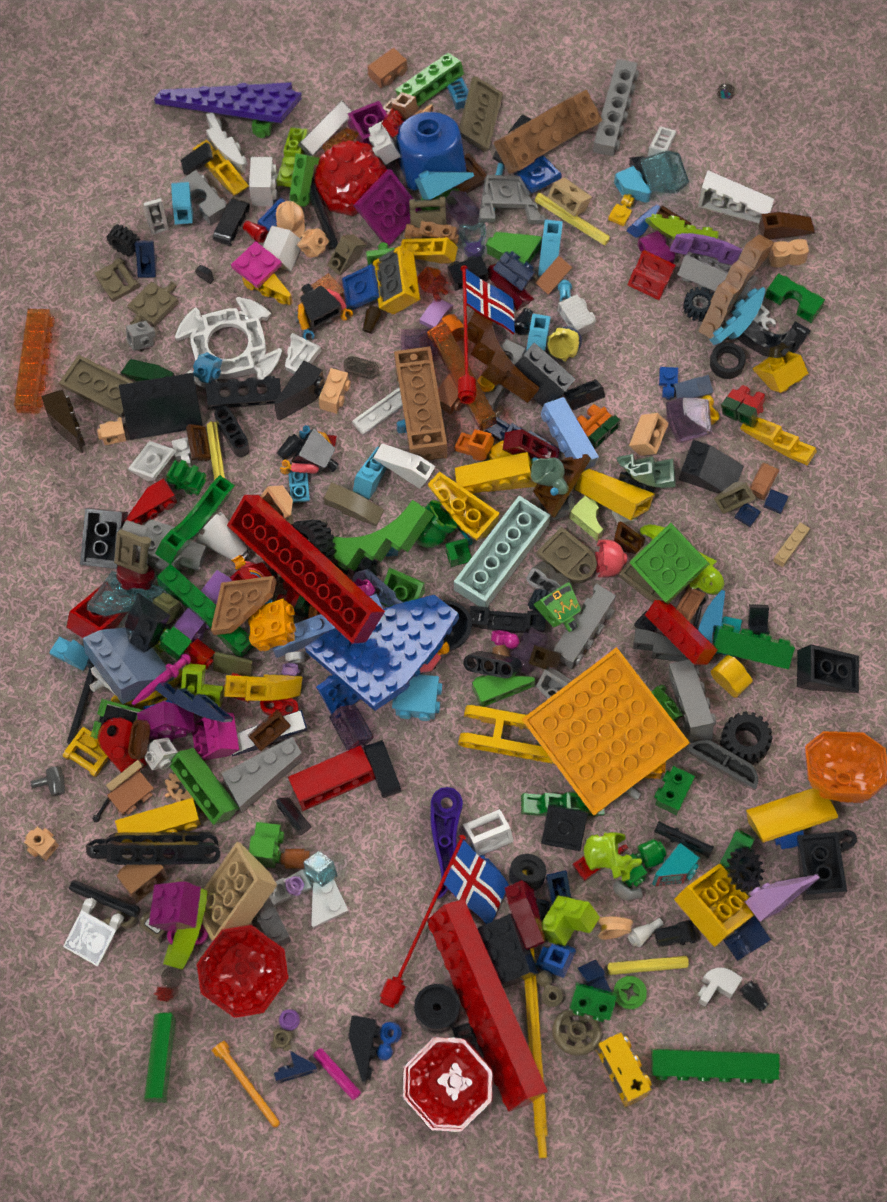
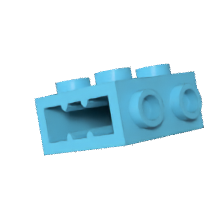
M420 674L409 681L410 686L407 690L393 699L392 709H395L396 716L402 719L414 717L422 721L435 720V713L440 711V702L437 701V696L442 694V683H439V676Z

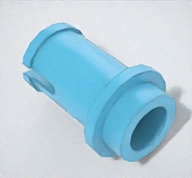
M562 280L558 284L560 302L564 298L568 299L571 297L570 290L572 289V284L568 280Z

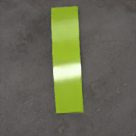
M201 889L196 928L176 930L172 945H168L163 961L164 965L181 970L186 965L201 928L206 907L207 890Z

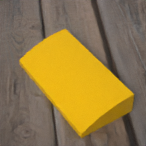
M814 788L746 810L749 825L763 843L838 818V814L830 799L822 798L819 795V791Z

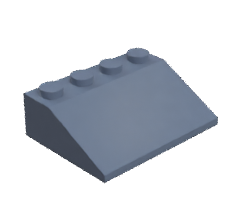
M126 628L99 630L83 638L85 654L122 704L135 699L141 690L166 670V665L153 648L144 653L129 642ZM171 677V678H170L169 680H167L165 683H168V682L174 680V677Z

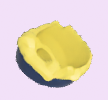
M569 326L556 328L552 335L547 337L549 354L563 361L570 357L574 358L582 345V337L578 330Z

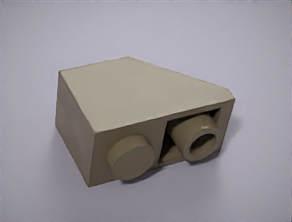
M354 234L343 235L327 266L338 275H342L360 258L367 244Z

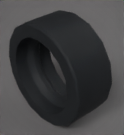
M725 342L719 344L711 353L710 368L716 376L722 379L736 378L744 369L745 353L741 347L734 343ZM723 353H730L738 358V365L734 368H724L718 364L717 357Z

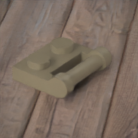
M445 197L417 201L409 199L411 225L420 228L422 221L446 225ZM440 206V210L415 211V208Z
M122 258L116 259L112 264L94 273L112 302L140 287L137 280L133 279L125 267V262ZM120 270L128 282L127 286L124 287L114 271Z
M120 529L117 532L114 563L137 573L146 574L148 572L147 557L148 548L151 546V539ZM137 546L141 547L139 563L135 562Z

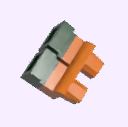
M593 404L587 410V414L591 418L587 420L584 416L580 415L577 420L593 448L596 449L619 428L621 419L616 415L612 416L608 413L604 406L599 408Z

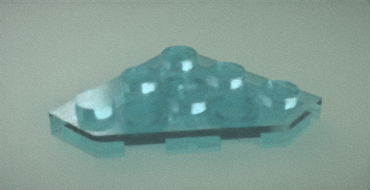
M112 571L87 604V610L103 616L131 611L138 594L153 602V599L164 593L165 590L155 585H152L149 590L142 588L124 590L116 578V572Z

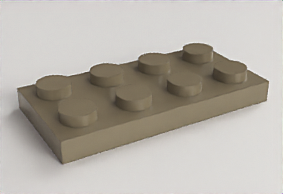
M475 76L470 83L459 130L462 139L486 152L489 150L503 93Z
M78 355L60 380L59 385L123 417L124 411L119 385L133 383V381Z

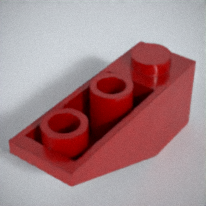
M164 478L145 490L124 522L128 520L142 525L147 520L155 519L164 510H170L177 503L175 494Z

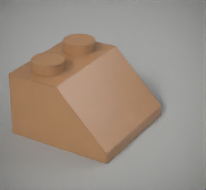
M125 865L119 870V874L116 875L122 886L136 903L154 890V885L162 884L169 878L162 865Z

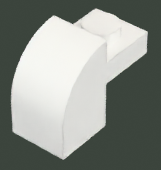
M727 968L710 970L702 979L708 987L703 985L698 994L701 997L698 1003L706 1007L715 990L730 999L743 978Z

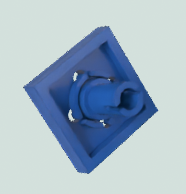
M333 675L328 676L325 681L316 686L329 713L333 717H336L360 700L357 695Z

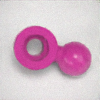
M503 630L491 632V641L495 642V645H505L509 649L518 647L520 640L517 635Z

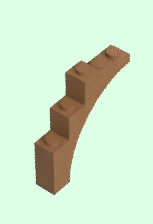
M757 235L746 243L739 260L732 264L725 281L717 286L710 301L711 305L698 332L709 338L714 336L713 332L723 325L743 288L758 267L768 258L775 242Z

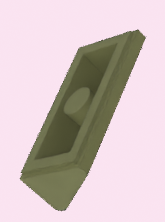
M215 652L213 664L215 672L232 675L233 672L242 676H252L254 669L252 660Z

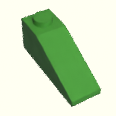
M481 675L472 682L473 692L481 707L535 687L534 677L524 676L500 678Z

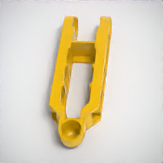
M467 705L465 707L464 717L494 724L495 729L493 737L460 733L458 745L461 747L555 764L542 746L501 739L504 724L519 727L521 730L523 728L528 729L521 720L526 715L475 705Z

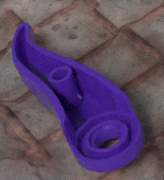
M450 787L438 789L433 794L430 804L432 838L441 872V879L457 846V829L463 808L460 793ZM449 798L452 801L451 808H443L441 806L442 799ZM443 885L437 899H441L447 893L448 889L445 885Z

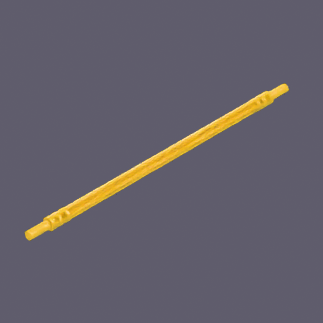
M523 870L522 872L527 875V870ZM532 948L530 950L535 962V952L534 948ZM536 976L524 980L528 1043L531 1054L544 1081ZM545 1094L533 1102L535 1137H537L539 1159L547 1158L546 1136H548Z

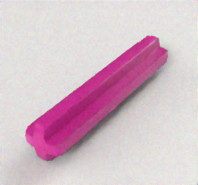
M319 1048L313 1054L314 1058L352 1100L357 1099L361 1094L360 1090L326 1052Z

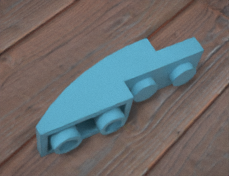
M764 287L752 289L747 293L748 297L745 300L741 299L734 305L736 308L731 311L733 316L726 321L727 325L724 328L721 326L713 332L714 336L710 339L713 345L721 343L727 337L733 340L747 329L761 307L766 290Z

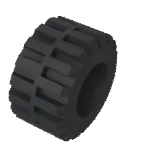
M312 519L296 521L294 524H291L307 540L309 538L310 543L329 560L331 559L330 555L334 554L333 547H335L333 542L334 535H331L330 532L332 530L330 527L327 528L325 522Z
M746 711L742 715L737 713L734 718L731 716L728 719L721 734L720 745H723L724 749L754 765L755 761L758 763L762 757L766 756L773 736H771L772 729L768 728L769 723L767 721H762L763 717L761 715L756 717L754 712L748 715V711ZM743 730L749 731L755 735L757 744L750 747L744 746L737 741L735 734Z

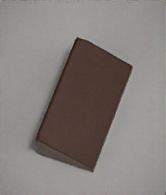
M276 710L247 735L256 747L262 751L289 729L291 725L279 710Z

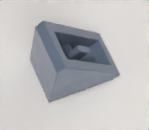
M709 375L673 384L678 402L713 393Z

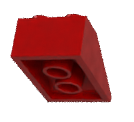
M104 583L69 611L66 628L82 638L99 630L115 629L132 608L134 601Z

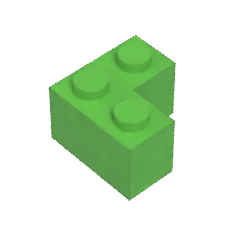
M256 822L254 836H251L249 852L264 867L275 868L276 863H280L281 851H279V843L283 844L284 832H282L281 826L278 824Z

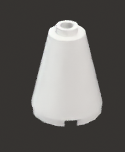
M219 512V515L216 514L203 528L204 534L201 535L199 533L196 538L198 543L207 545L211 550L231 560L238 555H241L244 559L249 556V547L227 526L229 521L222 512Z

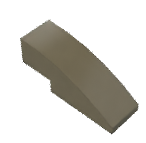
M332 482L324 496L325 505L342 511V514L374 526L378 525L384 509L368 499Z

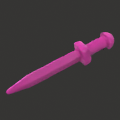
M183 654L181 659L175 664H167L165 666L166 670L141 690L132 701V705L146 699L156 691L155 688L158 683H165L171 677L177 678L179 675L178 670L185 664H190V656Z

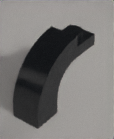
M753 320L737 339L761 355L780 358L784 357L794 344L797 332L790 329L782 334H774L765 330Z

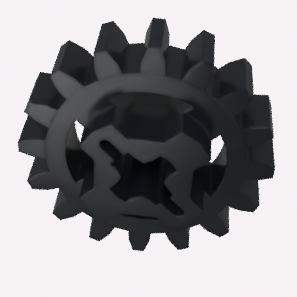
M749 847L736 848L735 852L730 853L731 858L727 859V862L730 864L726 867L730 872L727 878H732L730 884L736 885V890H741V892L753 891L755 887H760L759 881L763 880L761 873L764 872L761 869L763 861L759 862L760 855L755 854L754 849H749Z

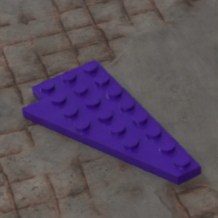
M290 82L252 85L239 83L234 86L163 89L154 97L155 104L282 123L301 101L302 94L292 90V83Z

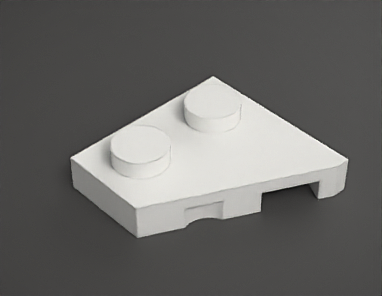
M292 333L285 368L294 374L304 360L312 364L322 350L320 346Z
M332 875L313 883L311 924L313 929L349 912Z

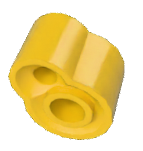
M726 655L710 671L713 679L734 698H737L753 682L744 666L730 655Z

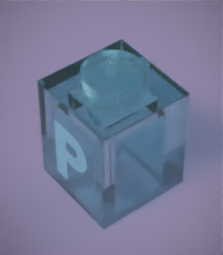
M320 851L303 862L307 876L321 887H324L338 876L334 862Z

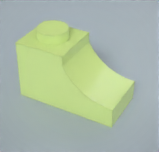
M584 496L571 510L569 518L596 541L602 537L603 528L596 519L599 512L598 504Z

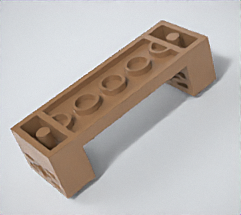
M586 89L572 95L494 141L493 144L508 173L511 174L535 162L536 158L576 134L592 128L603 120Z
M431 347L394 351L397 382H399L409 453L421 456L425 460L447 458V440Z

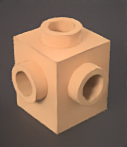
M318 228L308 229L302 234V239L297 246L307 257H318L319 254L325 251L329 240L322 230Z
M38 827L27 834L24 842L28 847L26 850L35 858L38 855L45 861L49 859L59 845L52 838L54 835L49 830L44 828L42 831Z

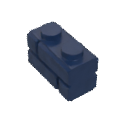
M505 251L493 269L518 289L524 291L536 275L535 267L527 261L525 264L520 261V256L514 251Z

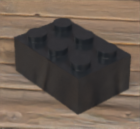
M512 914L477 928L503 989L539 974L531 950L525 949Z

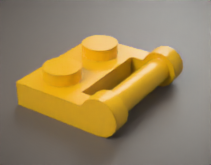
M82 727L64 751L63 757L67 760L71 759L90 771L92 776L97 777L109 758L100 749L98 739L91 737V731ZM79 748L96 759L97 762L93 765L76 754L75 750Z

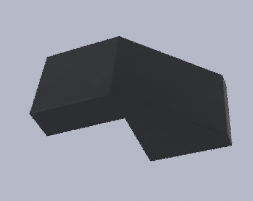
M749 604L748 629L752 630L753 634H770L768 628V605Z

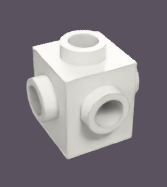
M169 738L153 740V742L148 744L144 759L152 771L164 770L172 764L171 760L177 754V750Z

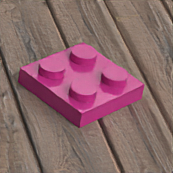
M255 241L231 264V268L258 289L282 266V261Z

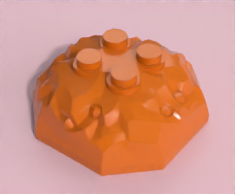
M823 731L805 745L808 780L812 788L818 790L819 795L824 799L846 803H863L870 800L887 785L886 748L863 732Z

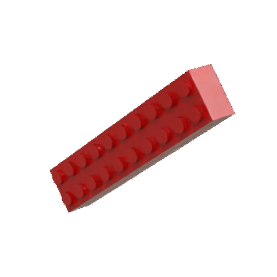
M244 495L227 526L352 644L367 642L385 611L260 495Z
M465 899L444 904L427 920L428 928L433 934L436 947L440 951L445 968L451 976L453 987L459 995L460 1003L465 1009L470 1026L474 1030L477 1043L485 1056V1062L493 1070V1080L502 1096L503 1104L508 1112L522 1108L534 1102L548 1092Z

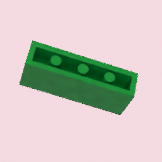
M172 1013L154 1014L144 1094L145 1102H167L176 1018Z

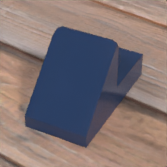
M136 241L138 278L156 277L157 255H155L154 241Z
M596 959L577 968L585 985L612 992L605 978L606 973Z
M290 1051L294 1067L290 1068L289 1065L277 1069L278 1072L274 1073L276 1083L280 1084L318 1071L315 1064Z

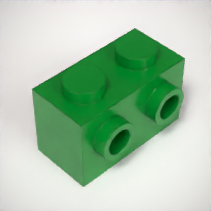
M675 766L672 767L671 772L667 770L662 780L665 784L663 788L659 787L654 796L657 799L655 806L677 816L695 776Z
M576 982L569 1008L573 1010V1014L578 1016L588 1014L593 1016L592 1019L599 1022L610 1021L617 996L616 993Z

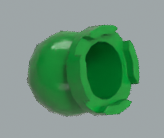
M431 500L425 506V509L434 515L416 540L419 546L426 549L435 548L442 544L447 537V533H452L457 528V523L441 507V502L437 500Z

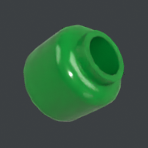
M655 839L639 844L637 847L638 853L635 854L637 859L642 860L643 866L647 869L662 864L664 857L667 856L662 842H657Z

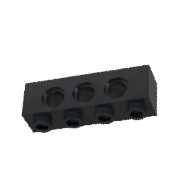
M266 376L260 380L251 377L247 378L246 381L230 379L223 383L215 380L206 384L208 410L216 409L219 406L236 408L274 404L281 393L280 378H275V376ZM259 387H264L267 390V392L265 394H259L257 392V389ZM240 389H246L249 393L245 396H242L238 393V391ZM227 390L230 392V395L222 397L220 392Z

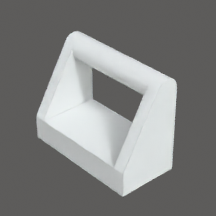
M500 809L463 824L470 843L478 856L514 842L511 828ZM499 818L501 826L474 837L471 832L472 829Z

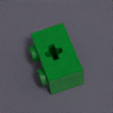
M173 626L171 630L167 628L160 636L159 641L161 643L159 648L178 661L192 640Z

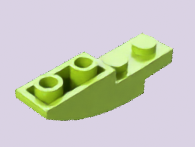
M290 128L283 150L284 157L276 179L277 186L291 187L296 153L305 154L298 144L307 136L308 129Z
M652 214L651 217L645 219V222L654 230L673 240L676 234L683 233L705 235L718 239L719 231H713L712 227H702V230L696 229L694 225H685L684 228L685 220H679L678 216H669V219L662 218L660 214Z

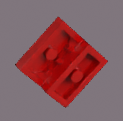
M643 250L627 285L660 300L676 265Z

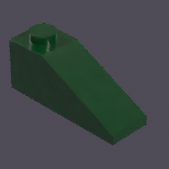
M131 358L120 372L136 382L175 376L173 372L159 365Z

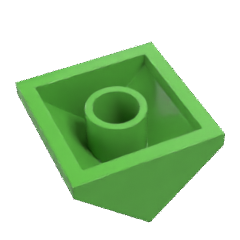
M388 569L384 583L396 593L397 599L404 603L423 597L425 593L424 582L395 569Z

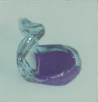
M477 223L474 226L469 224L460 225L458 232L465 255L468 258L470 256H482L485 251V238L487 235L485 223ZM479 228L481 233L480 239L468 241L465 237L466 229L473 231Z

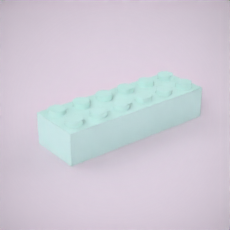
M518 496L454 580V591L479 607H488L549 526L550 515L521 496Z

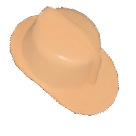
M293 201L282 202L276 209L277 227L291 230L297 237L301 238L305 232L302 208Z

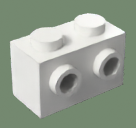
M381 121L369 128L371 134L369 139L374 146L372 148L374 154L380 157L386 165L401 157L395 137H392L382 126Z

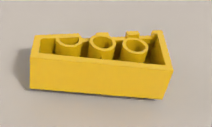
M528 452L455 467L456 483L472 494L529 488L537 485L531 478L532 464Z

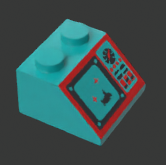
M679 843L656 872L652 884L654 886L683 884L686 879L690 881L699 868L697 864L699 857Z

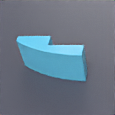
M291 470L289 473L290 496L293 499L292 503L310 501L308 474L292 472Z

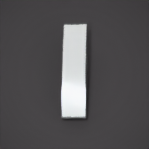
M343 100L298 144L307 155L312 156L348 120V113L352 112V110Z

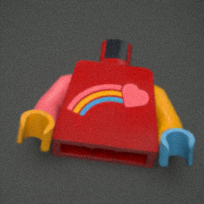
M241 555L231 560L235 563V569H239L230 577L232 581L269 576L276 578L278 575L273 568L267 569L264 563L256 564L251 561H245ZM271 598L269 601H267L265 604H268V603L273 602V601H272V598Z

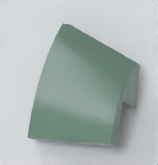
M633 454L616 457L617 462L635 480L653 487H676L673 458L655 462L653 456L636 460Z

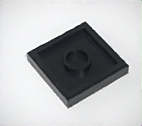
M548 804L541 844L581 852L588 811Z

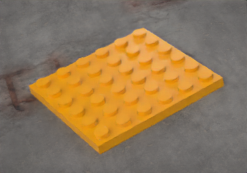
M617 647L521 719L593 815H596L690 744Z

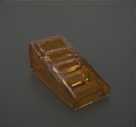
M345 127L321 147L326 152L333 145L343 141H354L359 133Z

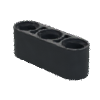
M231 198L214 231L213 241L232 246L231 242L235 240L239 232L238 228L242 226L246 213L250 210V203Z
M217 407L214 411V416L221 433L236 456H246L249 453V444L237 420L228 407Z
M476 651L465 656L463 660V665L467 671L500 678H510L522 670V664L519 659L489 652Z
M383 740L364 746L368 761L375 774L374 777L379 791L381 790L382 798L402 792Z

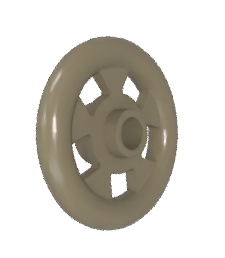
M570 1008L562 1011L555 1018L552 1026V1034L557 1046L567 1054L574 1056L586 1055L595 1050L602 1036L599 1021L592 1019L593 1016L588 1014L584 1016L575 1015ZM578 1016L579 1021L571 1023L570 1017ZM589 1022L593 1029L587 1031L584 1024ZM561 1025L567 1026L566 1034L560 1033ZM578 1030L580 1035H575L573 1031ZM587 1036L591 1041L589 1044L584 1045L581 1041ZM570 1039L576 1042L575 1047L567 1044V1040Z

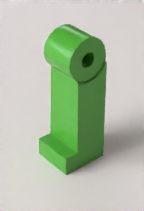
M298 153L295 155L290 201L295 202L299 206L305 207L310 201L309 192L314 164L318 165L319 163L318 157Z

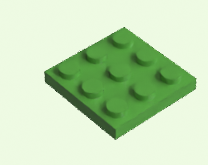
M672 523L666 526L629 562L667 604L710 564Z

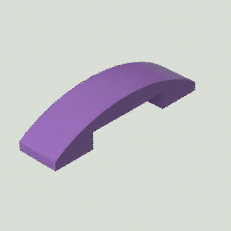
M690 233L676 234L670 247L671 252L684 255L691 252L717 258L721 263L730 265L738 260L742 252L741 248L720 239Z

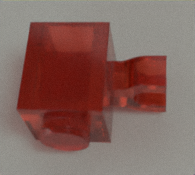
M427 266L417 276L418 284L422 290L432 293L435 301L440 302L442 300L439 296L440 292L443 295L448 294L447 289L443 288L448 282L439 269Z

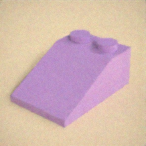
M812 875L777 881L771 885L766 883L762 887H757L749 893L751 897L745 902L761 922L783 910L820 877Z

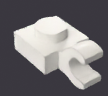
M188 437L171 441L173 449L176 451V460L182 459L186 461L189 467H192L189 459L191 452Z

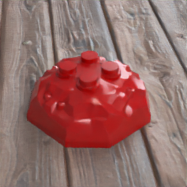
M347 140L333 145L332 148L319 157V163L314 173V181L329 211L348 216L358 214L359 212L353 205L387 171L380 157L374 154L372 144Z
M251 924L221 929L196 963L200 993L234 1018L264 1013L289 979L285 949Z
M434 1037L404 1066L403 1098L431 1130L463 1131L492 1102L493 1070L464 1038Z

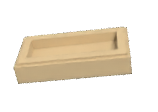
M140 760L134 762L106 785L108 789L113 791L141 769L143 763Z

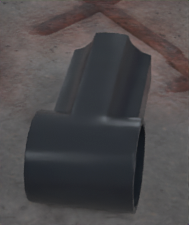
M692 920L679 922L675 926L655 929L658 948L675 944L686 945L685 943L687 942L693 944L698 941Z

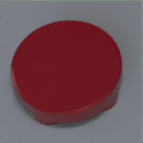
M119 565L116 571V578L124 590H131L132 588L149 590L155 579V571L148 565V572L140 574Z

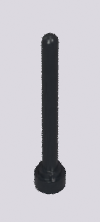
M89 658L87 660L89 671L67 739L68 745L78 733L91 691L89 685L93 683L95 678L91 672V668L94 665Z

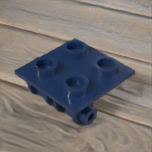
M755 915L724 940L737 961L771 941Z

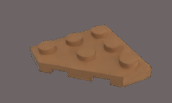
M274 576L222 582L211 632L214 635L232 633L269 601L274 595L276 585Z

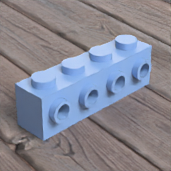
M562 397L545 403L541 411V418L547 423L550 434L558 442L560 451L564 453L566 458L573 457L574 459L582 458L583 454H588L591 460L585 469L595 466L599 456L565 398Z

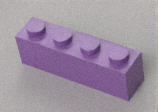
M217 570L201 592L214 604H217L221 583L232 580ZM189 608L174 625L192 642L197 638L201 641L207 628L210 629Z

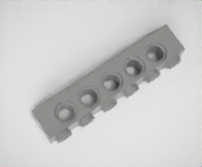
M617 59L601 115L603 121L599 123L594 141L593 152L614 156L615 150H619L620 140H618V137L623 135L624 126H622V123H626L628 116L626 108L630 109L632 98L629 97L630 94H634L636 86L633 82L634 80L637 81L639 76L636 62Z

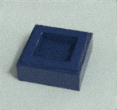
M771 489L763 507L781 514L789 496Z
M746 503L742 505L734 518L751 528L761 511Z

